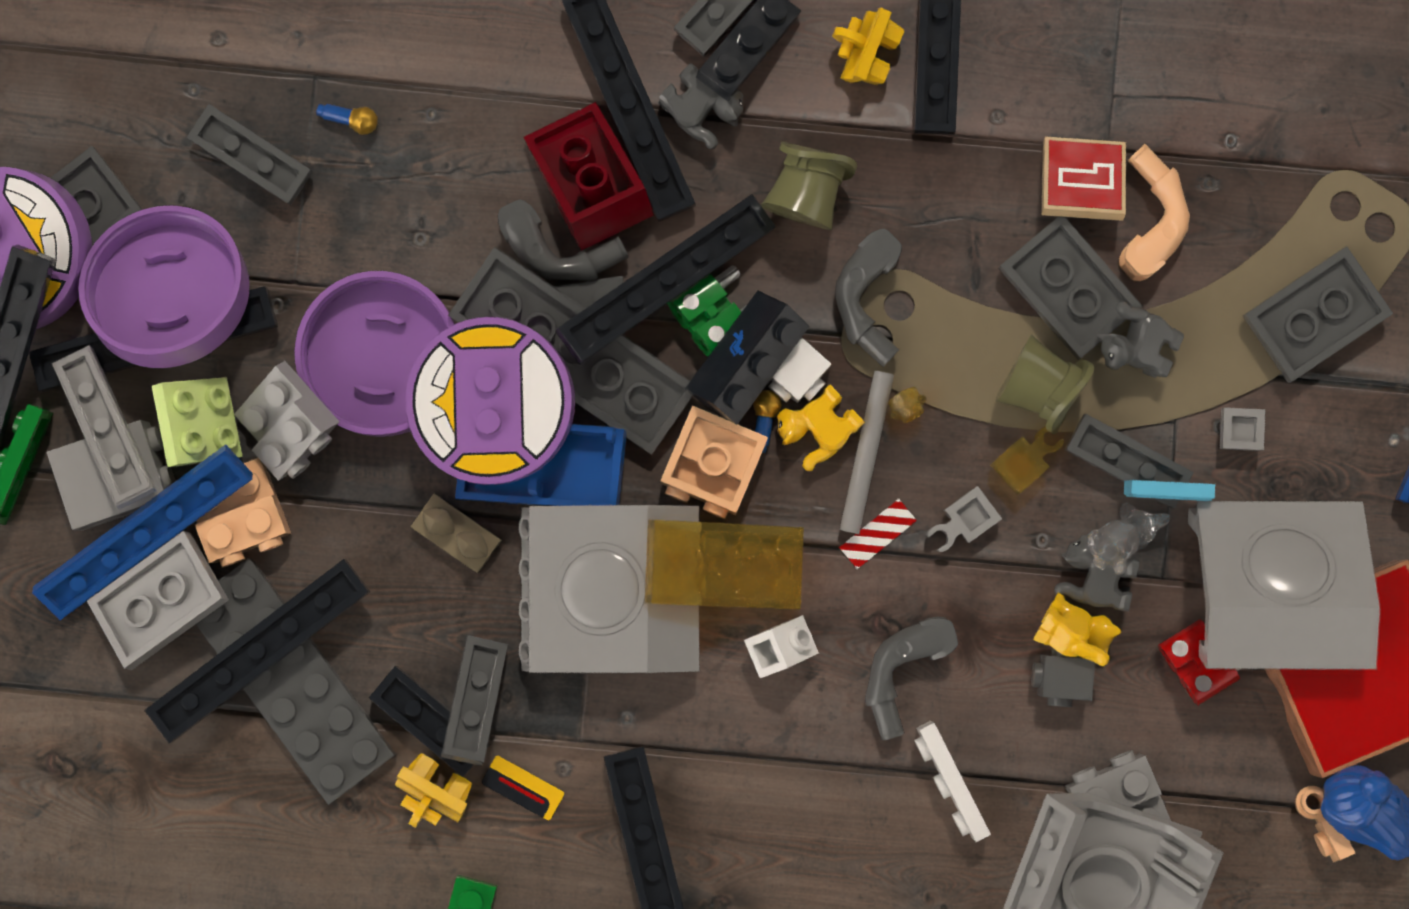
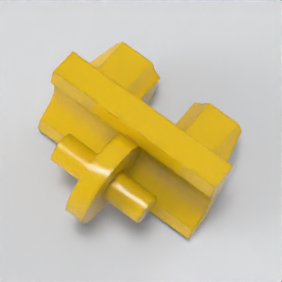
M882 7L878 8L877 12L866 11L863 20L852 17L848 28L836 27L834 29L833 38L842 43L837 55L847 59L840 77L841 79L849 83L863 81L875 85L885 82L890 70V64L876 58V52L879 45L889 50L896 49L904 34V29L890 20L892 12Z
M420 753L408 768L402 767L395 783L396 787L421 801L418 802L408 795L403 799L401 806L413 812L408 824L416 828L423 818L436 826L442 815L430 809L429 806L458 823L467 807L466 800L472 783L459 774L453 773L444 789L433 784L430 780L437 771L439 764L423 753Z

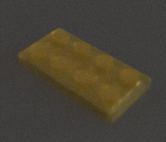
M648 520L644 603L801 609L804 527Z

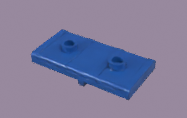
M572 424L570 432L558 453L537 472L526 478L505 484H478L457 478L455 498L464 501L473 500L539 506L619 505L627 432L625 429Z

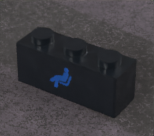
M757 290L685 389L708 410L737 425L810 326L788 304Z

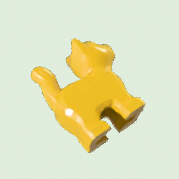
M831 384L824 388L821 396L807 403L802 409L790 410L785 408L777 415V432L783 439V445L799 441L807 431L812 433L819 444V448L809 453L803 460L802 466L809 472L814 470L816 464L824 462L836 454L846 444L849 436L856 433L865 423L853 409H847L843 417H838L834 413L833 409L841 402L842 397Z
M1058 592L1041 621L1042 624L1038 628L1033 640L1044 645H1050L1062 655L1068 657L1079 656L1093 661L1100 666H1105L1109 662V646L1113 639L1121 633V630L1105 615L1092 617L1086 610L1065 601L1064 596Z

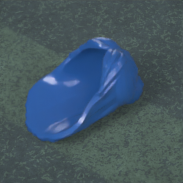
M1357 765L1338 771L1325 781L1321 812L1326 821L1338 833L1342 834L1348 841H1355L1376 848L1390 859L1398 861L1409 857V798L1384 773L1377 770L1373 771L1366 766Z

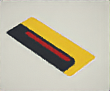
M495 756L482 780V784L546 820L552 818L564 796L562 790L500 756Z

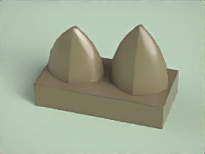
M436 494L431 496L411 525L412 529L476 573H480L502 541L499 537Z

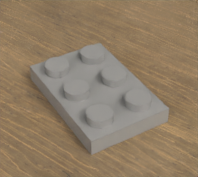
M186 531L179 533L87 600L124 669L129 670L136 668L229 601L192 534Z

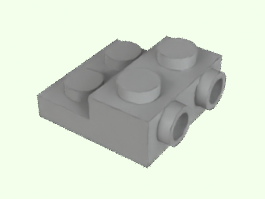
M286 361L272 369L234 414L258 441L252 452L278 481L287 475L292 479L300 475L311 464L307 459L310 454L316 455L332 441L329 433L339 423V420Z
M1133 750L1112 757L1110 759L1112 765L1100 771H1096L1095 766L1073 774L1074 782L1065 785L1068 793H1090L1171 821L1160 796L1162 794L1146 756L1140 753L1134 755Z

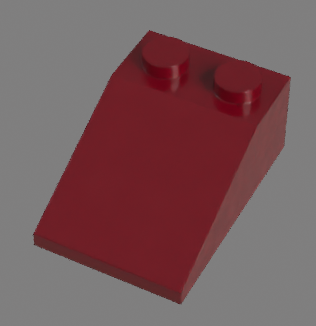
M596 102L523 137L561 215L581 251L654 216L642 181Z

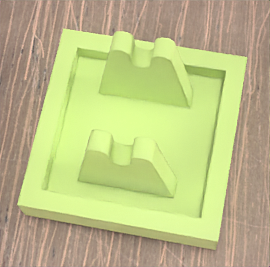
M227 377L163 382L152 386L167 467L200 464L225 444L238 458L243 457Z

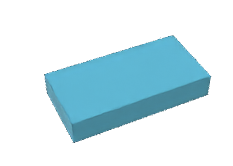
M1124 480V495L1136 498L1212 501V499H1215V484Z

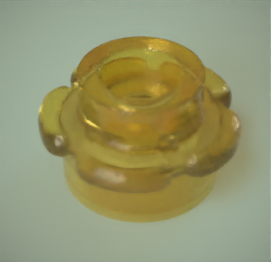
M916 387L901 391L888 402V406L892 411L890 414L891 418L895 420L902 419L903 423L915 420L925 411L922 406L927 400L926 396L920 395Z

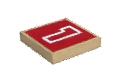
M1045 137L1042 161V215L1123 221L1126 215V142Z

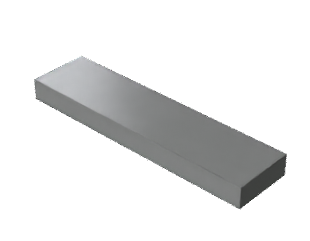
M87 346L52 363L115 507L122 509L157 492L94 349L91 346Z

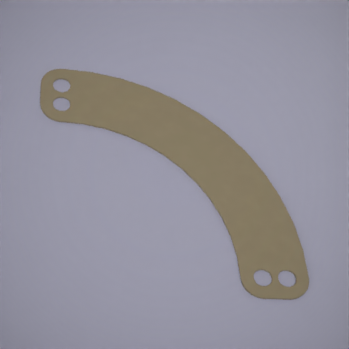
M1339 170L1327 174L1316 183L1292 218L1278 233L1238 268L1205 288L1173 302L1146 309V311L1162 317L1169 326L1184 334L1178 351L1172 350L1168 343L1161 348V356L1173 362L1167 377H1150L1143 374V369H1138L1128 364L1120 367L1118 370L1108 368L1105 365V358L1101 352V342L1084 355L1080 360L1083 359L1093 363L1094 372L1081 394L1070 407L1058 432H1074L1083 414H1088L1115 430L1164 423L1214 408L1259 388L1282 373L1245 321L1243 315L1346 246L1379 291L1409 250L1408 204L1397 195L1356 171ZM1339 192H1350L1359 201V213L1350 221L1339 220L1331 212V200ZM1383 213L1392 219L1394 233L1388 241L1379 243L1367 236L1365 223L1372 214ZM902 269L891 270L887 275L882 273L868 286L859 302L867 315L876 321L873 325H882L891 332L893 344L899 349L896 355L882 367L857 343L854 345L850 343L845 327H843L841 335L842 350L848 362L855 369L873 378L874 371L893 374L894 379L891 389L953 415L1003 427L1047 431V420L1038 417V413L1017 406L999 403L995 399L1030 335L1032 334L1047 349L1066 363L1071 362L1075 364L1079 361L1041 317L1021 315L979 304L953 294L914 272ZM895 291L908 293L914 301L912 315L902 321L891 319L884 309L885 299ZM1125 320L1110 334L1126 337L1131 320Z

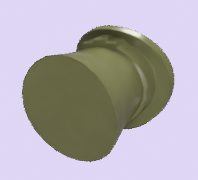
M781 141L779 149L787 154L783 162L785 166L773 188L762 202L761 207L768 212L793 221L832 230L838 186L841 185L842 181L849 180L854 176L857 169L856 161L844 155Z
M1031 334L1003 382L995 401L1038 413V417L1047 420L1046 430L1056 434L1062 426L1070 407L1090 380L1094 372V365L1083 359L1075 364L1071 362L1066 363Z

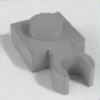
M976 486L943 511L950 521L946 524L931 527L927 531L926 536L930 537L936 531L944 532L947 536V541L937 549L938 552H944L953 545L958 535L961 534L964 540L970 543L1002 520V518L979 486Z

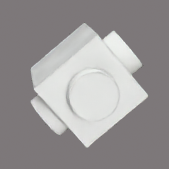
M801 337L771 378L772 383L768 387L785 403L790 398L798 403L803 397L810 402L826 384L820 378L830 368L831 363Z
M803 615L744 640L760 678L789 668L819 654Z

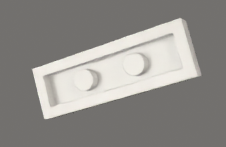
M929 721L917 727L916 729L920 737L915 739L914 742L925 762L933 760L939 772L933 779L943 799L951 796L958 810L952 814V817L962 836L970 834L971 838L978 842L991 835L935 723Z

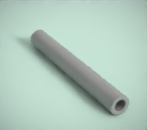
M874 371L863 420L865 423L861 429L839 529L841 531L854 534L860 533L893 384V374Z

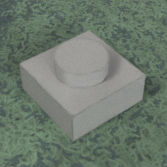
M1221 409L1220 449L1264 450L1265 409Z

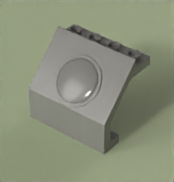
M1197 501V508H1188V524L1197 534L1200 548L1206 618L1205 640H1199V658L1207 669H1376L1380 606L1363 501Z
M600 505L522 507V517L519 522V533L522 538V559L519 563V574L522 579V600L519 604V616L521 618V642L519 645L521 671H528L529 673H659L699 671V506Z
M1090 793L1046 794L1003 909H1201L1223 852L1202 839V831Z

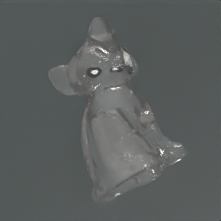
M1129 502L1123 503L1120 507V518L1122 520L1111 521L1100 529L1091 531L1087 536V545L1094 557L1093 563L1095 566L1104 570L1107 565H1111L1116 574H1123L1127 569V559L1136 553L1138 549L1148 547V543L1155 538L1158 529L1169 523V514H1151L1142 510H1136Z

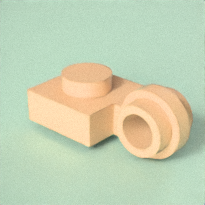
M1307 786L1297 793L1295 807L1304 818L1316 820L1317 824H1315L1318 833L1314 834V839L1324 857L1330 855L1334 863L1355 854L1350 841L1338 833L1323 817L1321 803L1324 798V790L1317 786ZM1308 795L1317 798L1319 805L1316 810H1312L1307 806L1306 798Z

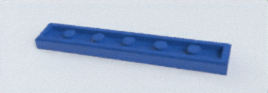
M225 444L34 585L32 593L59 620H62L253 479V473Z

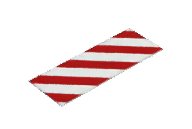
M898 499L863 527L859 534L852 536L839 548L858 569L917 520Z

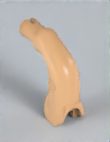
M1146 144L1137 150L1128 159V162L1152 186L1150 191L1161 201L1165 211L1159 223L1143 237L1137 235L1124 248L1119 257L1118 265L1134 282L1148 279L1166 264V261L1176 251L1188 232L1190 218L1177 170L1174 167L1170 170Z

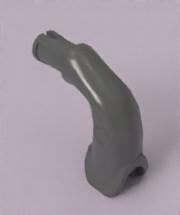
M519 199L499 209L498 224L506 242L509 243L515 255L530 271L546 280L593 281L598 279L597 274L629 258L621 240L617 236L586 253L582 250L573 256L560 259L548 248L539 229L542 222L529 203Z
M885 228L873 231L858 245V249L843 267L836 281L835 299L848 340L852 345L857 343L882 367L896 355L899 349L873 325L876 321L867 315L859 302L864 290L882 273L887 275L895 267L901 255V243Z
M938 616L921 620L919 623L906 627L884 640L875 652L865 695L866 706H871L882 740H888L905 734L894 699L898 695L893 683V671L909 661L929 657L930 660H936L953 652L958 646V639L954 625L950 620Z

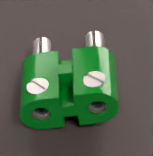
M733 265L715 278L708 275L668 303L674 317L684 330L688 329L690 331L692 340L707 357H709L746 307L744 306L742 309H739L734 302L731 304L726 298L727 293L724 288L740 277L739 270L736 271L737 268Z

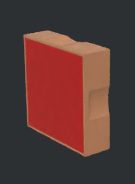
M1393 560L1374 568L1380 606L1376 669H1265L1268 678L1275 685L1282 698L1288 725L1310 775L1324 778L1409 742L1408 560Z

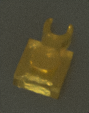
M1046 426L1038 430L1032 444H1029L1022 436L990 464L1016 495L1023 492L1050 467L1042 457L1045 454L1059 450L1064 444L1062 438L1054 446H1048L1043 438L1047 432Z

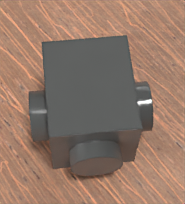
M1051 648V655L1040 654V663H1033L1031 685L1038 688V696L1048 697L1047 705L1072 707L1073 699L1092 701L1095 662L1079 657H1068Z

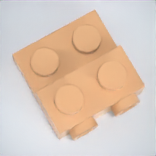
M692 405L660 480V484L667 486L665 494L676 500L688 503L689 498L693 497L705 502L702 510L714 516L725 519L727 513L736 515L768 437Z
M259 458L244 463L253 473V479L196 520L197 524H195L209 563L220 562L222 568L245 560L243 552L256 547L259 548L260 553L269 551L283 545L282 537L292 534L267 468Z

